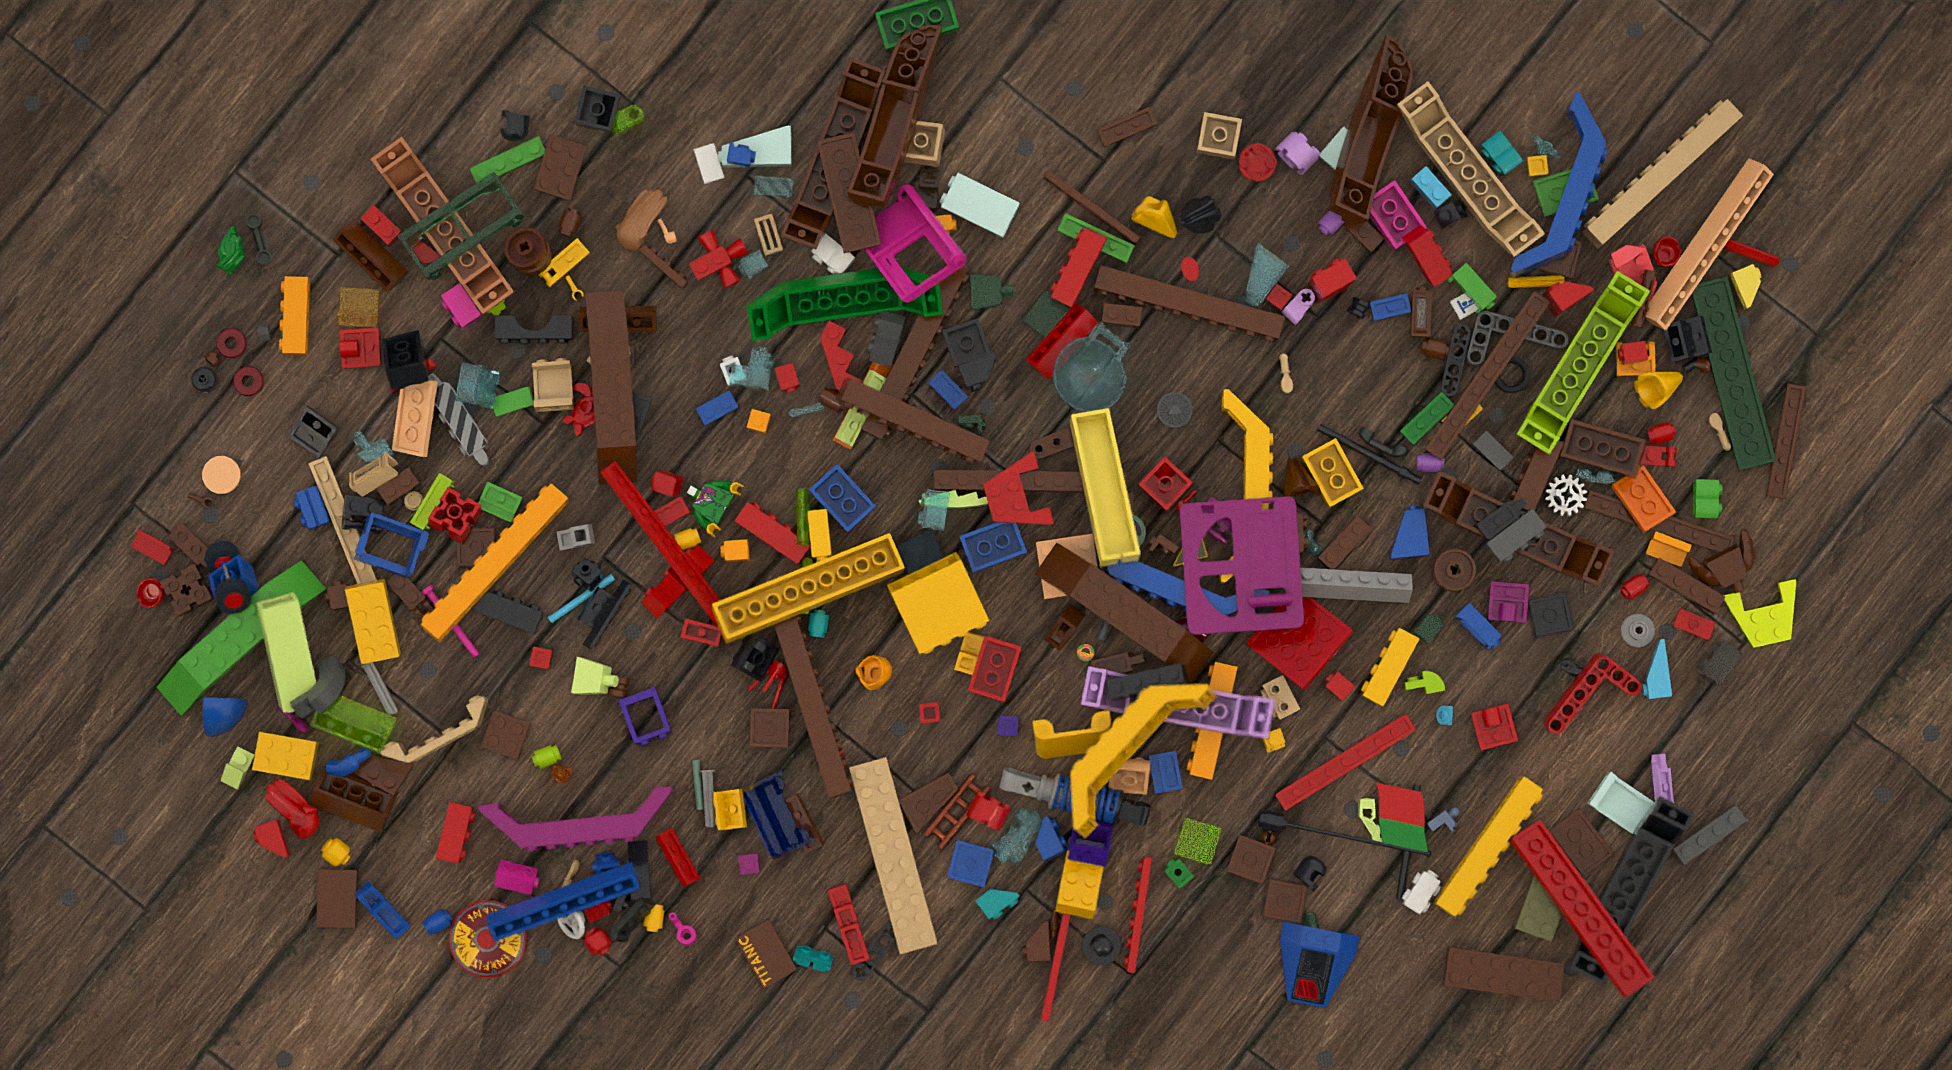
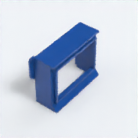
M371 512L367 516L363 533L359 538L354 560L408 578L413 574L419 552L425 549L429 533ZM371 525L415 540L407 567L364 552Z

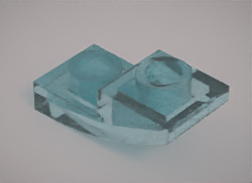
M1582 468V470L1577 469L1573 475L1574 478H1579L1581 481L1598 485H1611L1616 481V479L1612 478L1613 474L1605 470L1602 472L1598 471L1595 477H1593L1591 471Z

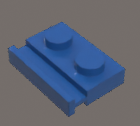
M1176 751L1148 756L1155 794L1183 789Z

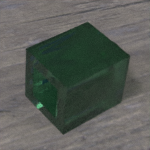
M1428 613L1413 633L1429 644L1444 626L1440 623L1442 619L1434 613L1432 615Z

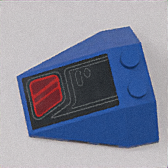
M1283 921L1280 946L1287 1000L1326 1008L1356 955L1359 936Z

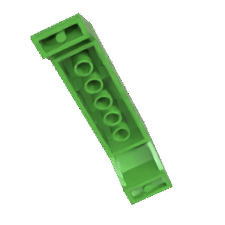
M302 560L258 590L251 597V603L248 608L240 613L231 614L175 664L156 688L177 712L183 716L197 704L208 689L264 641L256 603L294 593L299 601L301 610L319 597L327 588Z

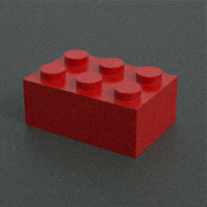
M1338 258L1331 262L1326 270L1320 268L1311 275L1308 285L1320 304L1353 285L1357 278L1346 259L1341 261Z
M984 636L968 692L1005 703L1021 646Z

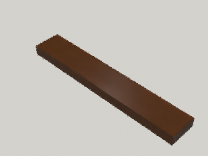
M1046 171L1044 174L1046 181L1134 245L1140 240L1138 235L1051 171Z
M1786 384L1774 448L1776 461L1772 462L1766 492L1768 497L1786 499L1806 387Z

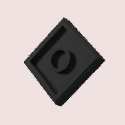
M1566 592L1528 600L1535 638L1574 630Z

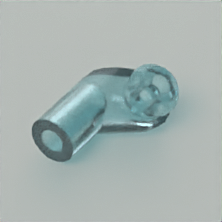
M1304 530V537H1307L1306 550L1312 555H1320L1323 552V547L1313 540L1314 530Z

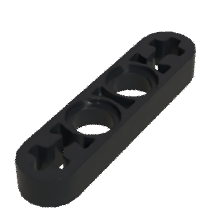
M1465 324L1457 325L1452 333L1440 391L1446 397L1454 396L1459 388L1471 335L1470 328ZM1464 328V332H1467V335H1464L1461 341H1465V345L1460 342L1454 343V339L1459 340L1460 335L1457 333V330ZM1455 346H1460L1463 350V354L1459 357L1454 356L1452 353V349ZM1450 365L1458 367L1459 372L1457 375H1451L1448 372ZM1446 376L1451 379H1457V382L1452 381L1451 386L1454 388V391H1451L1450 394L1444 389V386L1449 384Z
M890 919L867 948L868 952L875 951L878 954V959L875 962L866 960L865 962L872 965V968L869 969L867 966L864 971L866 975H861L860 977H857L858 972L856 968L861 969L864 964L861 962L857 963L852 970L853 977L856 980L863 981L867 979L896 940L895 937L892 938L890 934L884 932L886 928L888 931L892 928ZM882 935H886L890 940L889 944L885 947L880 946L878 942L879 937Z

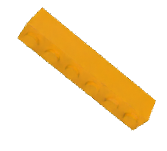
M1214 662L1213 666H1209L1208 676L1211 678L1210 683L1206 685L1213 691L1232 694L1238 667ZM1195 728V733H1198L1197 740L1192 742L1191 751L1194 754L1193 758L1188 760L1186 770L1190 771L1189 775L1212 780L1223 733Z

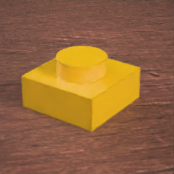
M1546 155L1527 157L1529 177L1549 174Z

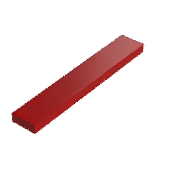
M1064 913L1061 918L1041 1020L1046 1022L1049 1021L1070 915Z

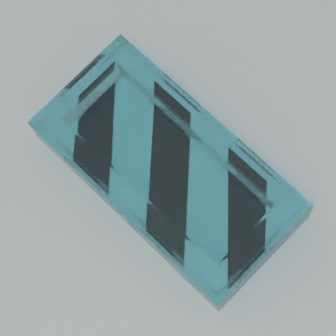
M755 175L754 195L792 198L794 179Z

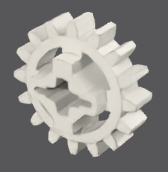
M1561 475V480L1555 477L1554 484L1548 483L1551 489L1545 490L1549 494L1545 500H1550L1551 503L1548 504V507H1554L1553 513L1559 510L1560 516H1563L1564 512L1571 516V511L1576 514L1578 513L1577 507H1584L1581 501H1587L1583 497V494L1587 493V491L1581 489L1584 483L1579 485V478L1572 480V475H1569L1565 479V476ZM1565 483L1561 490L1555 489L1559 484ZM1572 486L1577 489L1578 494L1573 491ZM1567 490V494L1570 495V498H1567L1565 501L1564 496H1562L1561 493H1564ZM1554 497L1560 502L1559 505L1555 502ZM1576 501L1573 507L1567 508L1569 502Z

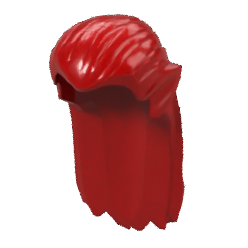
M282 779L274 780V784H269L266 788L268 793L265 794L266 801L289 821L290 828L294 830L297 837L306 839L313 836L320 825L318 809L311 807L305 798L288 782Z

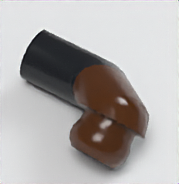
M1699 357L1682 365L1686 373L1695 368L1702 369L1704 373H1709L1712 370L1710 361Z

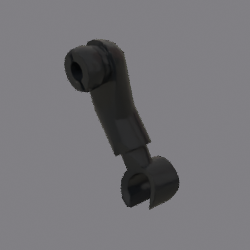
M1564 658L1560 662V667L1573 677H1577L1584 668L1579 667L1569 658Z

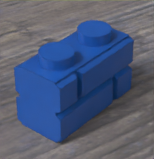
M318 486L295 493L296 498L293 500L297 510L301 509L303 516L300 517L303 527L313 530L331 523Z

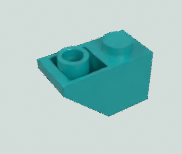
M990 889L975 901L988 919L993 917L995 920L1003 914V908L1007 905L1011 908L1019 902L1017 899L1019 894Z

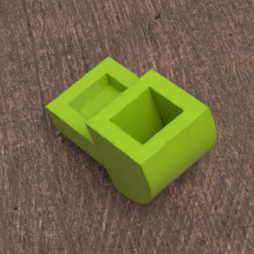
M1430 671L1420 672L1422 678L1420 680L1416 676L1407 678L1408 682L1403 683L1404 690L1423 687L1425 694L1445 691L1442 679Z

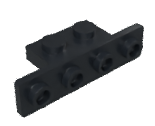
M622 580L613 595L597 586L578 617V620L592 628L583 643L584 646L592 650L593 647L598 645L601 634L609 627L613 615L619 611L622 600L629 595L632 584Z

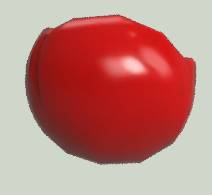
M1670 236L1661 238L1652 248V256L1661 267L1675 265L1682 252L1678 246V240Z
M148 578L138 585L136 597L140 601L141 606L152 608L164 601L165 591L159 580Z

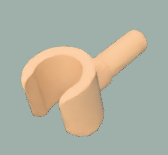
M662 219L657 220L664 233L666 242H676L674 231L668 232Z

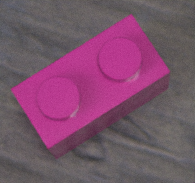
M461 283L441 295L443 298L441 303L446 311L451 310L454 315L451 318L457 327L461 325L465 329L483 317Z

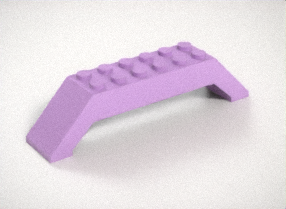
M1088 667L1081 705L1124 715L1126 708L1131 703H1135L1139 696L1118 701L1111 700L1106 680L1126 675L1105 669ZM1213 691L1217 697L1205 710L1201 707L1176 709L1163 721L1165 723L1236 736L1268 739L1275 700Z

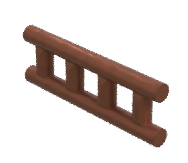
M971 773L923 832L928 838L931 834L939 838L941 841L938 846L943 850L969 818L966 814L971 804L961 798L965 791L969 788L975 794L977 791H980L986 795L991 791L987 785L981 789L973 783L976 777ZM956 803L965 810L959 819L949 813ZM944 818L953 825L947 834L937 828Z

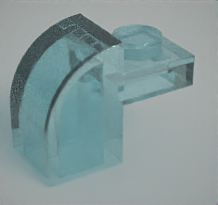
M361 430L353 434L355 436L353 440L358 449H363V451L357 454L363 461L370 463L383 456L384 452H387L391 457L395 456L384 438L370 445Z

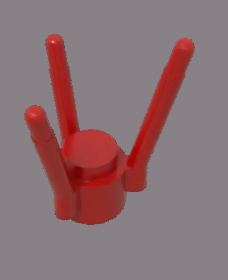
M776 660L770 665L765 676L768 674L771 677L762 690L766 692L774 679L779 680L781 678L771 709H775L784 680L788 675L785 673L788 668ZM755 680L748 690L751 691L760 681Z

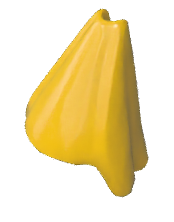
M1148 196L1132 213V221L1167 237L1175 238L1177 229L1166 200L1159 201Z
M1647 372L1638 375V380L1634 382V388L1640 396L1639 400L1642 405L1654 410L1669 399L1682 382L1683 376L1680 372Z

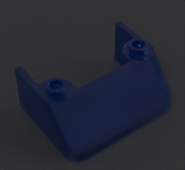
M779 771L743 789L744 800L768 852L774 860L815 841L814 838L809 839L808 832L805 829L797 828L783 798L782 792L784 791L785 783L782 777H779L784 774L783 771Z

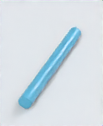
M612 574L608 575L598 587L603 589L615 581V578ZM596 588L592 592L586 590L548 616V619L551 623L555 622L590 598Z

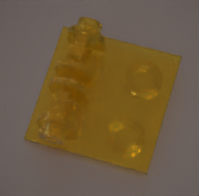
M341 287L338 325L377 328L379 289Z

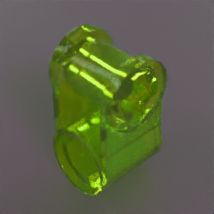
M631 105L617 111L612 127L613 135L624 132L643 122L645 117L643 110L637 105ZM633 111L639 113L637 114V119L631 117L633 115Z

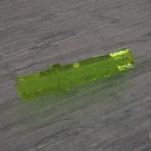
M804 488L797 489L795 512H797V544L800 546L809 544L807 511H810V505H808V490Z

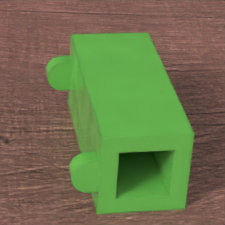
M1467 263L1447 280L1449 283L1453 280L1476 305L1478 309L1475 312L1477 314L1484 308L1488 311L1496 304L1493 300L1497 296Z

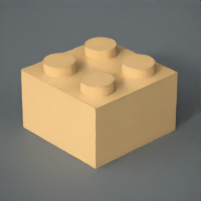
M1204 112L1196 153L1234 159L1242 119Z
M917 121L904 163L939 167L945 134L943 124Z

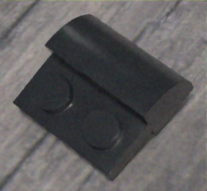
M1703 316L1673 322L1667 330H1664L1671 362L1688 360L1712 353Z
M307 405L288 437L316 457L321 458L329 444L334 441L340 428Z

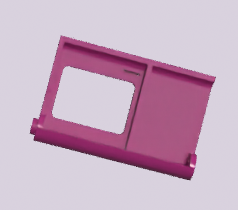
M906 184L901 186L896 193L899 201L875 216L881 245L864 250L902 301L910 302L962 268L966 263V256L913 186ZM905 191L907 195L901 196L902 193ZM921 237H926L947 266L920 285L915 286L894 256Z

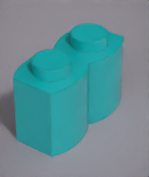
M1501 131L1481 145L1482 155L1487 160L1489 158L1494 163L1492 167L1498 175H1507L1523 162L1520 155Z

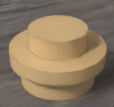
M412 491L405 496L404 503L408 509L416 511L424 499L420 493Z

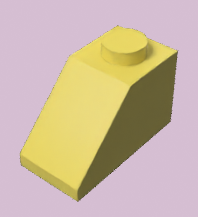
M1754 264L1730 274L1744 310L1751 307L1761 282V273L1758 267H1754Z

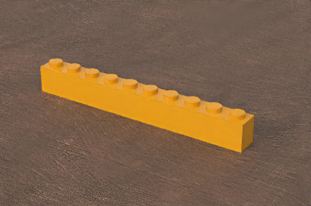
M552 483L548 487L545 485L538 494L540 496L535 501L532 499L525 507L527 510L522 515L518 514L512 521L514 524L509 529L505 528L501 532V538L496 543L492 542L488 546V552L483 557L479 556L474 562L475 566L470 571L466 570L461 576L462 580L457 585H452L447 592L449 594L444 599H439L434 606L435 609L431 613L425 614L422 618V628L440 643L569 503L568 497Z

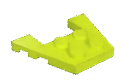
M1796 579L1778 583L1782 603L1744 611L1740 592L1723 595L1725 596L1724 602L1727 604L1733 617H1735L1752 648L1791 639Z

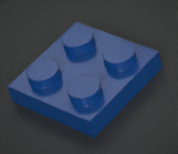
M957 840L947 877L984 887L994 850Z

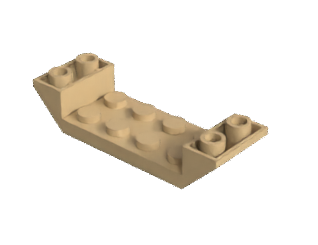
M477 695L468 700L470 704L466 705L473 719L467 718L459 723L460 727L456 729L454 727L446 729L442 732L443 736L439 738L434 736L426 740V745L423 747L417 745L408 750L409 754H407L402 743L392 741L383 746L384 750L381 751V754L407 763H414L481 727L488 704L487 697Z

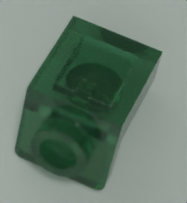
M981 415L958 416V425H962L963 428H973L974 424H978V435H982V431H986L985 419H981Z

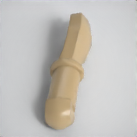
M1282 353L1279 356L1281 374H1283L1280 387L1284 393L1288 394L1293 389V382L1288 374L1290 373L1288 356Z
M1711 413L1709 424L1718 431L1717 436L1722 443L1723 449L1729 451L1731 443L1726 436V431H1723L1722 420L1717 413Z
M579 860L573 861L567 877H564L562 887L573 882L571 879L577 874L580 867Z

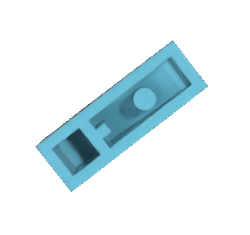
M1665 639L1658 640L1644 679L1645 684L1642 685L1643 696H1646L1647 699L1672 696Z

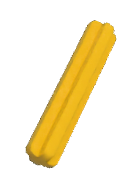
M1560 275L1509 277L1508 287H1551L1558 281L1562 284L1565 282V278Z

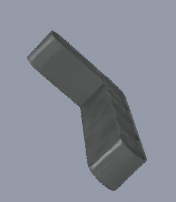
M1489 311L1481 312L1474 322L1465 357L1466 363L1472 367L1481 364L1486 354L1491 332L1504 335L1507 331L1499 328V321H1505L1509 328L1515 318ZM1487 316L1489 318V325H1482L1480 317ZM1534 324L1523 341L1560 350L1567 345L1568 336L1562 331ZM1536 331H1542L1545 334L1544 340L1536 338ZM1477 334L1483 335L1484 343H1477L1475 336ZM1555 336L1563 338L1562 345L1555 344ZM1473 352L1477 353L1480 357L1479 362H1473L1470 359V354Z

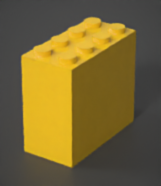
M957 552L887 584L919 654L930 653L934 650V647L940 644L941 646L947 645L952 641L951 639L957 636L963 637L974 628L980 629L989 621Z

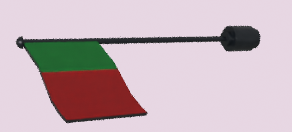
M1376 783L1379 795V826L1382 842L1287 823V819L1281 813L1267 810L1260 813L1258 827H1262L1263 830L1281 833V830H1285L1287 826L1427 855V858L1432 854L1427 849L1424 832L1425 807L1421 792Z

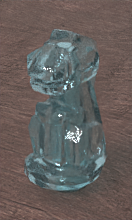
M1024 808L1017 809L1014 818L1020 823V826L1015 827L1011 825L1009 832L1000 841L993 840L990 844L996 851L994 856L1005 865L1008 861L1013 865H1017L1025 857L1031 838L1040 831L1042 820L1037 811L1032 812Z

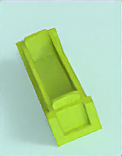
M439 473L410 523L424 531L427 528L431 529L428 527V517L435 506L440 507V498L447 487L455 488L453 486L454 481Z

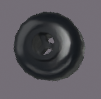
M200 367L192 374L191 382L196 390L209 393L216 388L218 377L213 370Z

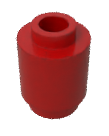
M1669 422L1650 427L1651 429L1646 430L1651 445H1659L1674 440L1673 436L1676 435L1674 425H1670Z
M1642 573L1636 574L1621 584L1620 592L1625 599L1633 600L1647 591L1650 584Z

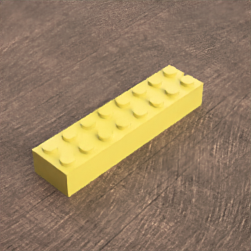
M1109 408L1072 414L1069 423L1100 567L1118 564V560H1121V563L1138 561L1140 550Z

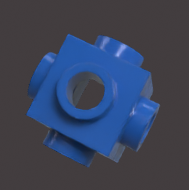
M609 852L595 854L596 862H592L593 874H600L620 866L619 860H615V853Z

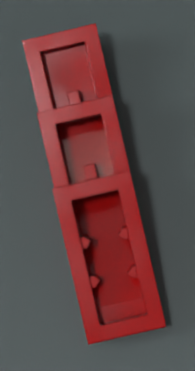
M846 883L829 888L828 893L851 965L870 960Z

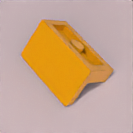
M1655 531L1652 534L1646 554L1681 567L1692 545Z

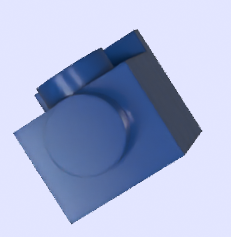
M730 142L727 163L750 167L751 162H755L756 151H752L747 145L738 144V147H734V143Z

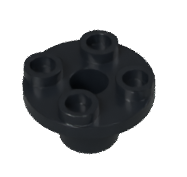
M1098 926L1088 931L1082 944L1083 952L1091 962L1098 965H1106L1118 957L1121 950V941L1118 934L1111 928Z

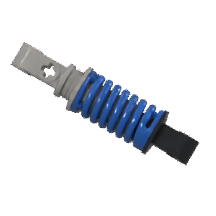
M1004 768L999 788L1002 790L1035 797L1036 801L1048 802V809L1060 808L1061 811L1067 809L1068 813L1073 812L1071 779L1057 773L1055 778L1051 779L1047 778V775L1044 774L1040 777L1013 768ZM1027 782H1031L1030 787H1026ZM1105 786L1096 794L1095 815L1098 821L1103 817L1104 822L1114 826L1118 819L1141 826L1147 825L1151 810L1150 804L1123 798L1124 790L1114 791L1112 788H1108L1106 791Z

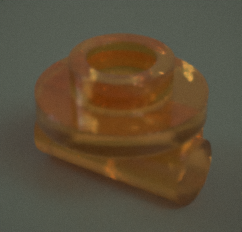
M554 764L551 776L555 781L564 783L569 781L573 770Z

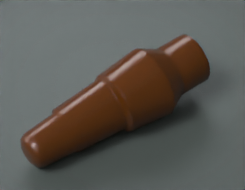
M1056 908L1053 909L1048 928L1050 931L1049 937L1054 938L1057 937V932L1059 931L1058 912H1055Z

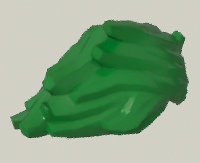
M234 225L220 243L218 248L220 261L216 263L217 268L228 272L230 275L233 274L234 270L238 269L245 258L241 236H238L236 226Z

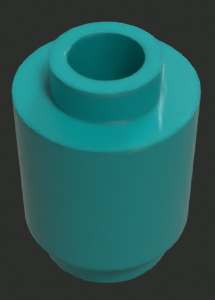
M814 609V613H810L809 636L825 637L829 621V615H825L826 611Z

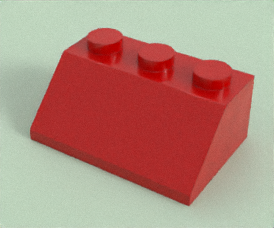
M1558 281L1544 292L1546 294L1544 298L1550 301L1548 308L1556 317L1586 297L1594 289L1591 286L1570 282L1560 284Z

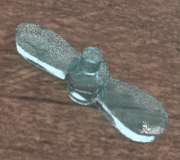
M816 403L810 407L795 408L790 410L789 415L797 417L802 414H809L810 412H820L824 409L822 403Z

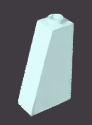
M784 126L733 142L734 147H738V144L747 145L749 149L756 151L755 162H751L750 167L792 166L791 126ZM729 144L723 145L722 151H718V160L722 162L723 167H746L727 163Z

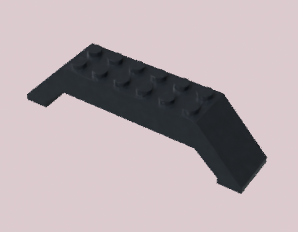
M1659 796L1637 824L1598 898L1625 937L1674 845L1688 829L1695 815ZM1579 937L1569 968L1604 985L1608 976Z

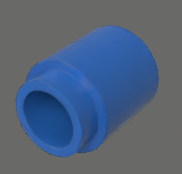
M441 908L428 916L423 925L429 935H436L451 926L450 921L453 918L448 910L444 911Z

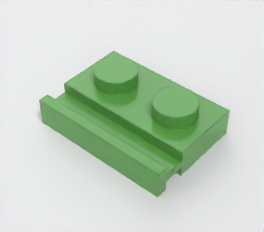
M487 482L478 503L481 504L482 510L512 523L523 497Z

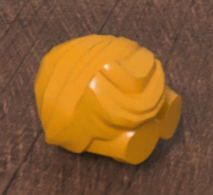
M871 655L863 659L856 667V673L866 689L877 690L889 681L892 674V665L886 658Z

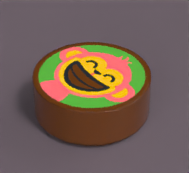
M1083 643L1076 649V657L1081 662H1089L1095 656V649L1091 644Z

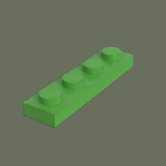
M538 136L469 169L477 186H481L543 157L545 148Z
M1065 213L1057 232L1076 240L1079 231L1089 227L1108 237L1101 252L1127 263L1135 245Z

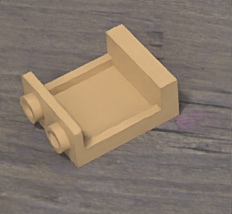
M558 358L552 362L537 360L536 363H532L535 411L574 410L572 365L570 360Z

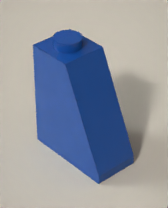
M1410 506L1407 511L1403 512L1389 555L1390 560L1430 554L1424 509H1419V506Z

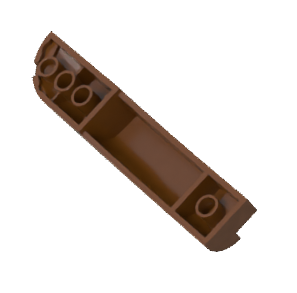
M925 25L918 27L917 30L911 33L907 32L897 42L882 80L868 135L847 191L848 196L862 206L868 207L870 204L885 208L889 196L894 191L923 104L942 26Z

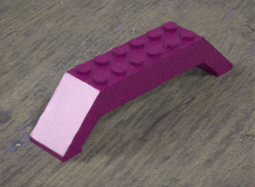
M674 787L652 788V794L632 814L521 824L505 812L501 804L478 805V808L483 815L518 846L526 848V851L540 850L539 846H545V849L559 848L558 844H565V848L576 847L578 842H584V846L596 845L598 840H603V844L616 843L618 838H622L623 842L635 841V837L643 833L674 792Z

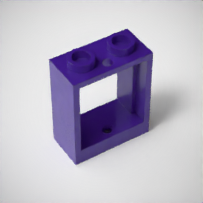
M656 687L619 700L634 744L639 743L640 746L650 743V739L656 736L658 740L669 736L668 732L672 730ZM653 697L664 728L638 737L627 706Z
M1095 820L1099 825L1087 836L1088 839L1105 842L1104 849L1076 844L1077 836H1083L1073 827L1068 859L1106 867L1113 825Z

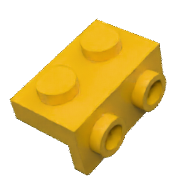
M743 789L713 792L717 829L727 830L747 827Z

